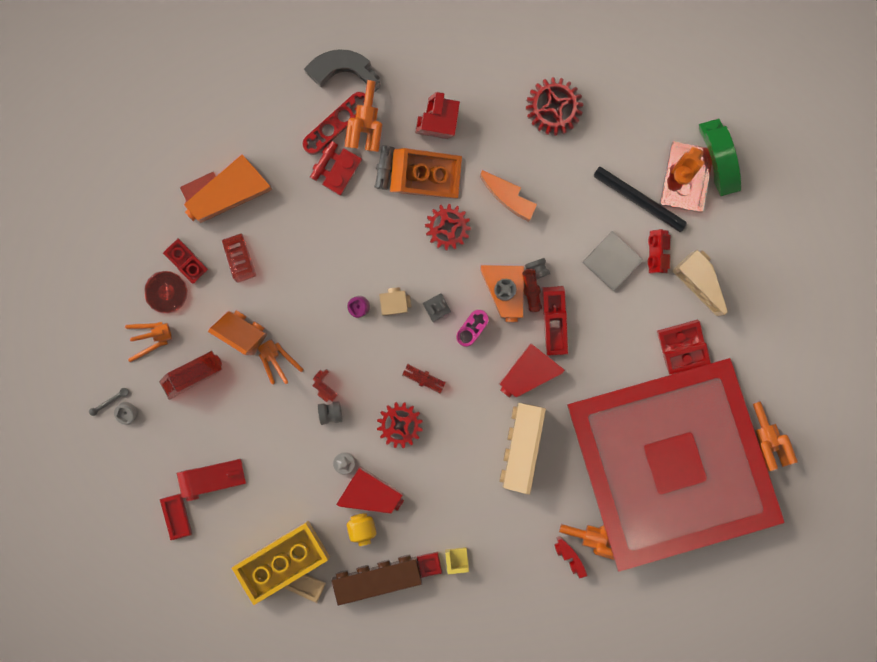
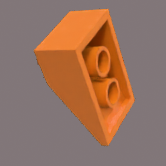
M408 148L394 149L390 192L457 199L459 195L462 156Z
M238 310L234 313L228 311L208 330L209 333L242 354L253 356L267 336V333L263 331L265 327L255 321L253 324L245 320L247 316Z

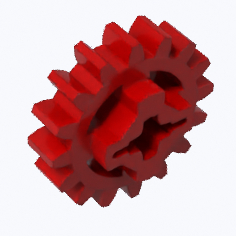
M448 204L447 209H444L442 205H439L440 211L437 212L433 209L432 213L434 216H427L430 223L425 224V228L430 229V231L426 233V236H432L430 243L432 244L436 241L438 249L441 245H445V251H448L449 246L452 245L455 250L457 243L464 245L462 238H469V235L465 232L471 230V227L466 226L470 222V218L464 219L466 212L459 213V206L451 209V204ZM447 213L454 214L459 219L454 220ZM440 216V224L433 228L435 220ZM445 222H448L449 225H454L449 233L447 230L442 229L445 226ZM462 227L460 236L456 238V230ZM437 235H443L447 237L448 241H443L439 239Z
M395 402L394 408L387 405L388 412L381 411L380 413L384 417L383 419H377V422L382 423V426L377 428L378 431H383L380 438L386 437L387 445L390 442H394V448L397 447L398 443L401 444L402 448H405L406 442L413 445L412 438L419 439L420 437L416 433L423 430V428L418 427V424L423 422L421 419L417 420L420 412L413 413L414 406L412 405L408 409L406 408V402L402 404V407H399L397 402ZM396 411H405L409 415L406 417L399 416ZM390 416L392 420L391 426L386 429V420ZM396 419L400 422L405 421L406 424L403 426L405 433L400 428L395 429ZM414 421V430L410 434L408 427ZM394 433L400 434L404 439H395L391 435Z

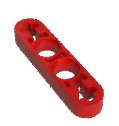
M364 92L352 94L303 139V148L308 154L315 155L347 128L348 121L341 122L338 119V114L345 110L349 112L350 118H355L356 114H353L347 105L350 104L353 107L356 104L355 99L357 97L365 99ZM325 125H332L334 127V133L331 136H325L322 133ZM319 132L321 138L326 141L322 143L319 140L316 143V149H308V141H315L318 138L315 134Z

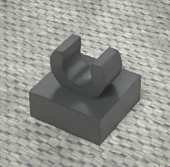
M442 293L423 302L432 322L451 313Z

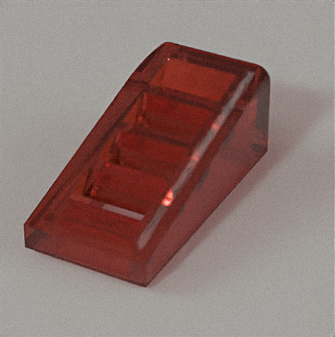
M240 233L223 239L222 243L233 279L236 282H241L255 277L256 272L243 234ZM237 243L241 245L232 249L229 248V246ZM241 251L243 252V254H240V255H237V256H234V257L232 256V254H235V253H238V252H241ZM245 260L244 263L235 265L236 262Z

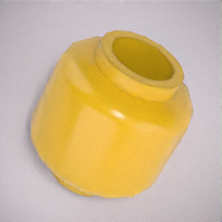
M367 513L351 516V520L346 524L350 541L358 543L359 546L371 544V539L377 535L373 517L367 516Z

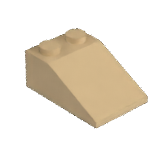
M693 251L672 272L716 316L725 315L728 310L714 267L709 262L711 258L704 251Z

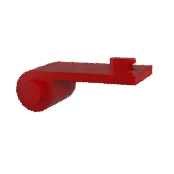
M241 459L176 473L181 497L186 498L187 501L199 499V494L246 484Z

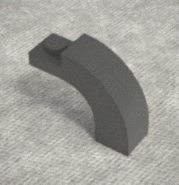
M338 49L325 52L314 58L304 68L305 73L320 87L332 76L341 72L353 73L366 84L367 80L376 81L374 92L381 86L380 81H378L380 77L372 69L367 70L371 66L370 60L350 50Z

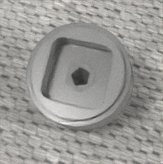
M122 402L115 408L114 416L121 424H130L137 417V410L133 404Z
M349 453L338 454L333 461L334 469L340 474L350 473L355 467L353 456Z

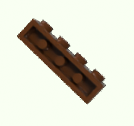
M404 555L398 557L399 561L391 563L390 560L378 562V566L369 568V565H364L356 568L357 571L348 573V570L335 573L336 577H333L331 581L337 605L422 585L416 556Z

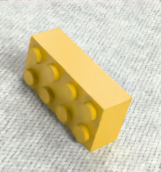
M306 521L238 562L232 567V570L252 604L255 605L327 562L330 556L310 522Z

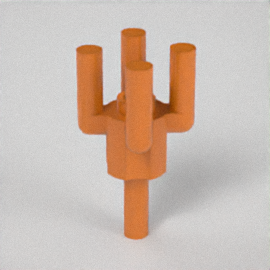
M367 80L364 106L357 105L356 117L348 120L344 147L358 149L360 132L367 133L365 150L379 152L383 125L380 121H376L378 108L372 107L376 81Z
M761 401L754 403L753 407L761 426L760 429L755 431L768 472L778 469L773 455L774 451L777 452L782 467L797 463L798 461L788 435L780 436L777 425H769Z
M561 524L560 533L583 539L582 546L593 548L595 555L614 560L612 550L609 548L610 544L604 525L599 528L587 525L586 530H581Z

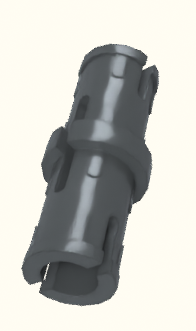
M382 145L380 161L376 166L378 172L374 188L380 189L381 181L383 180L382 190H388L395 148L389 146V152L386 155L387 146Z

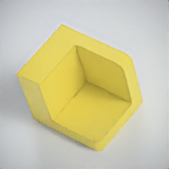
M466 547L445 549L448 574L469 572Z

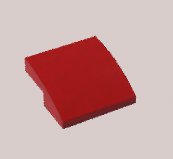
M698 319L657 330L669 374L711 363L707 344L704 342Z

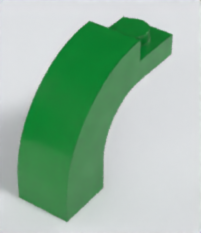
M720 119L700 123L699 131L711 156L714 184L720 196L741 191L739 162L727 126H723Z

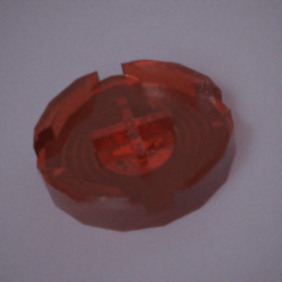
M171 271L155 273L148 279L144 289L146 302L152 309L160 313L177 311L184 305L187 299L188 290L185 281L181 276Z

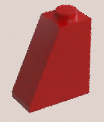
M529 344L500 381L499 385L502 386L500 391L509 398L512 395L518 397L557 377L565 370L534 345Z
M359 467L336 505L345 508L391 514L394 509L396 511L399 510L404 500L401 498L403 496L402 492L364 468Z

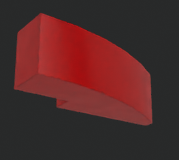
M564 286L542 287L546 355L568 354Z

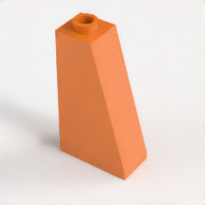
M241 154L184 204L187 208L185 213L192 221L197 219L202 223L266 194L272 188Z

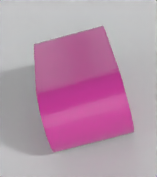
M473 311L459 329L456 339L461 346L467 347L472 345L486 327L488 315L485 311ZM481 314L483 315L482 320L484 323H479L475 327V329L479 330L476 334L473 329L466 327V325L469 323L472 326L475 322L473 316ZM469 331L472 334V340L469 343H463L460 340L461 332Z

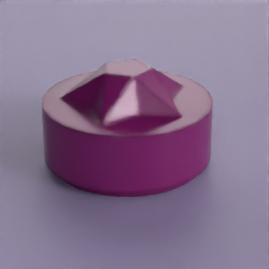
M355 296L349 300L347 308L353 317L360 318L368 314L370 304L365 297Z

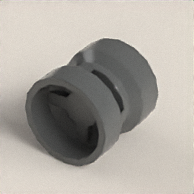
M339 401L332 402L330 405L325 403L318 404L321 425L328 424L330 421L335 423L342 422Z

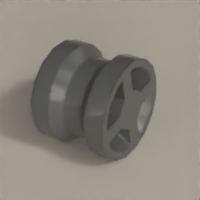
M545 258L525 264L526 269L530 272V281L550 274V271L545 266Z
M501 279L495 285L494 293L502 301L510 300L516 294V285L510 279Z

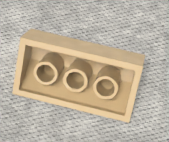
M518 403L517 407L513 406L511 419H515L513 428L509 427L507 440H511L510 448L505 449L503 461H507L506 470H501L499 481L503 483V488L530 495L546 408Z

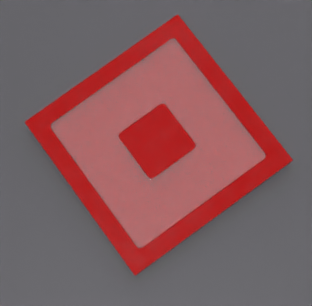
M731 358L567 404L618 572L785 523Z

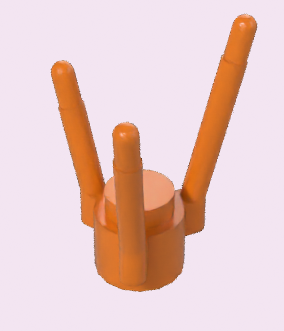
M168 323L125 325L126 329L155 328L151 329V333L131 337V342L153 337L154 342L158 341V343L130 357L128 361L132 362L160 346L167 345L168 340L172 339Z
M272 339L257 348L271 384H275L268 364L270 361L283 382L288 384L285 374L275 359L279 356L278 352L300 372H303V368L282 349L279 343L274 344Z

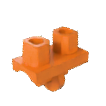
M692 146L689 152H685L674 166L671 173L674 174V178L679 184L686 185L690 183L702 168L704 161L700 159L704 152Z

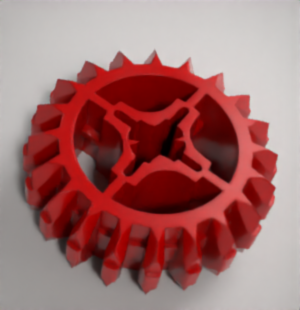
M552 77L551 84L544 79V87L537 83L535 85L537 91L531 89L530 94L533 97H527L526 100L532 104L527 105L526 110L533 111L527 115L528 119L535 117L531 123L532 126L539 123V132L542 131L543 127L547 128L546 135H549L551 129H553L554 136L558 135V129L565 134L567 132L565 126L572 130L574 128L572 122L578 124L580 121L576 116H582L583 114L581 110L577 109L584 106L582 102H577L582 98V95H574L578 88L574 87L570 90V81L567 82L566 86L562 85L563 78H560L559 83H556L555 77ZM552 91L562 92L568 98H558ZM546 93L547 104L538 109L537 101L542 94ZM551 101L554 102L555 105H561L557 109L558 112L555 111L554 108H548L552 104ZM571 104V115L566 120H563L562 109ZM541 115H551L557 123L549 122Z

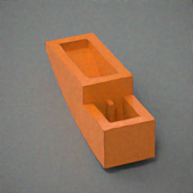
M482 170L480 178L492 195L505 208L529 222L537 204L518 196L521 187Z

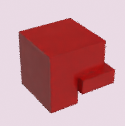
M435 92L428 98L426 113L424 112L422 117L418 116L415 133L444 139L455 136L460 101L445 99V93Z

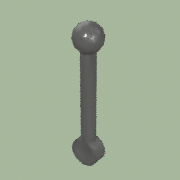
M121 388L118 394L98 407L91 408L89 414L95 416L99 410L121 396H127L129 393L128 389Z

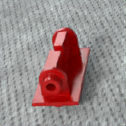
M668 230L650 231L648 238L649 273H668V269H670V254H663V250H670L671 235H669Z

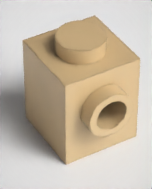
M400 287L390 288L388 293L379 294L382 316L408 313V308H411L410 295H406L405 291H401Z

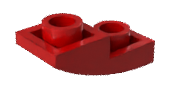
M179 238L163 252L192 284L208 270Z
M556 537L558 543L554 544L557 555L562 556L564 561L572 558L573 561L569 562L572 573H577L579 579L586 577V570L576 552L562 537Z

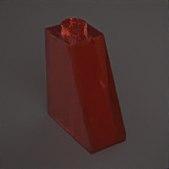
M210 351L168 372L159 383L170 400L218 374L222 370V362L218 355H214L213 351Z

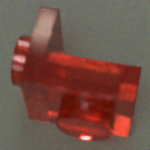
M325 369L324 372L319 370L313 378L315 383L312 386L319 391L317 395L325 402L328 400L333 402L339 394L323 382L331 372L328 369Z

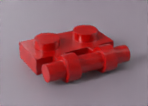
M331 141L328 147L323 149V155L318 164H314L310 178L317 181L320 175L326 177L322 185L341 196L359 167L362 158L343 148L340 155L336 154L334 151L338 144ZM331 158L336 162L329 172L325 167Z

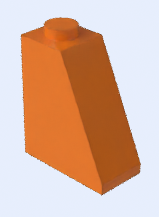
M481 265V274L500 317L505 318V322H518V318H523L524 266ZM501 279H510L516 285V294L510 300L502 301L494 293L495 285Z

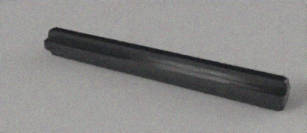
M598 167L595 171L594 178L678 232H682L686 227L687 222L604 168Z

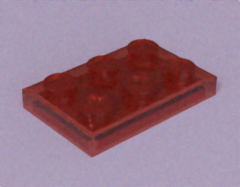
M672 141L660 205L699 213L703 212L712 167L708 148ZM693 146L704 152L700 159L704 161V164L690 183L682 185L675 180L674 174L671 172L685 152L688 153Z

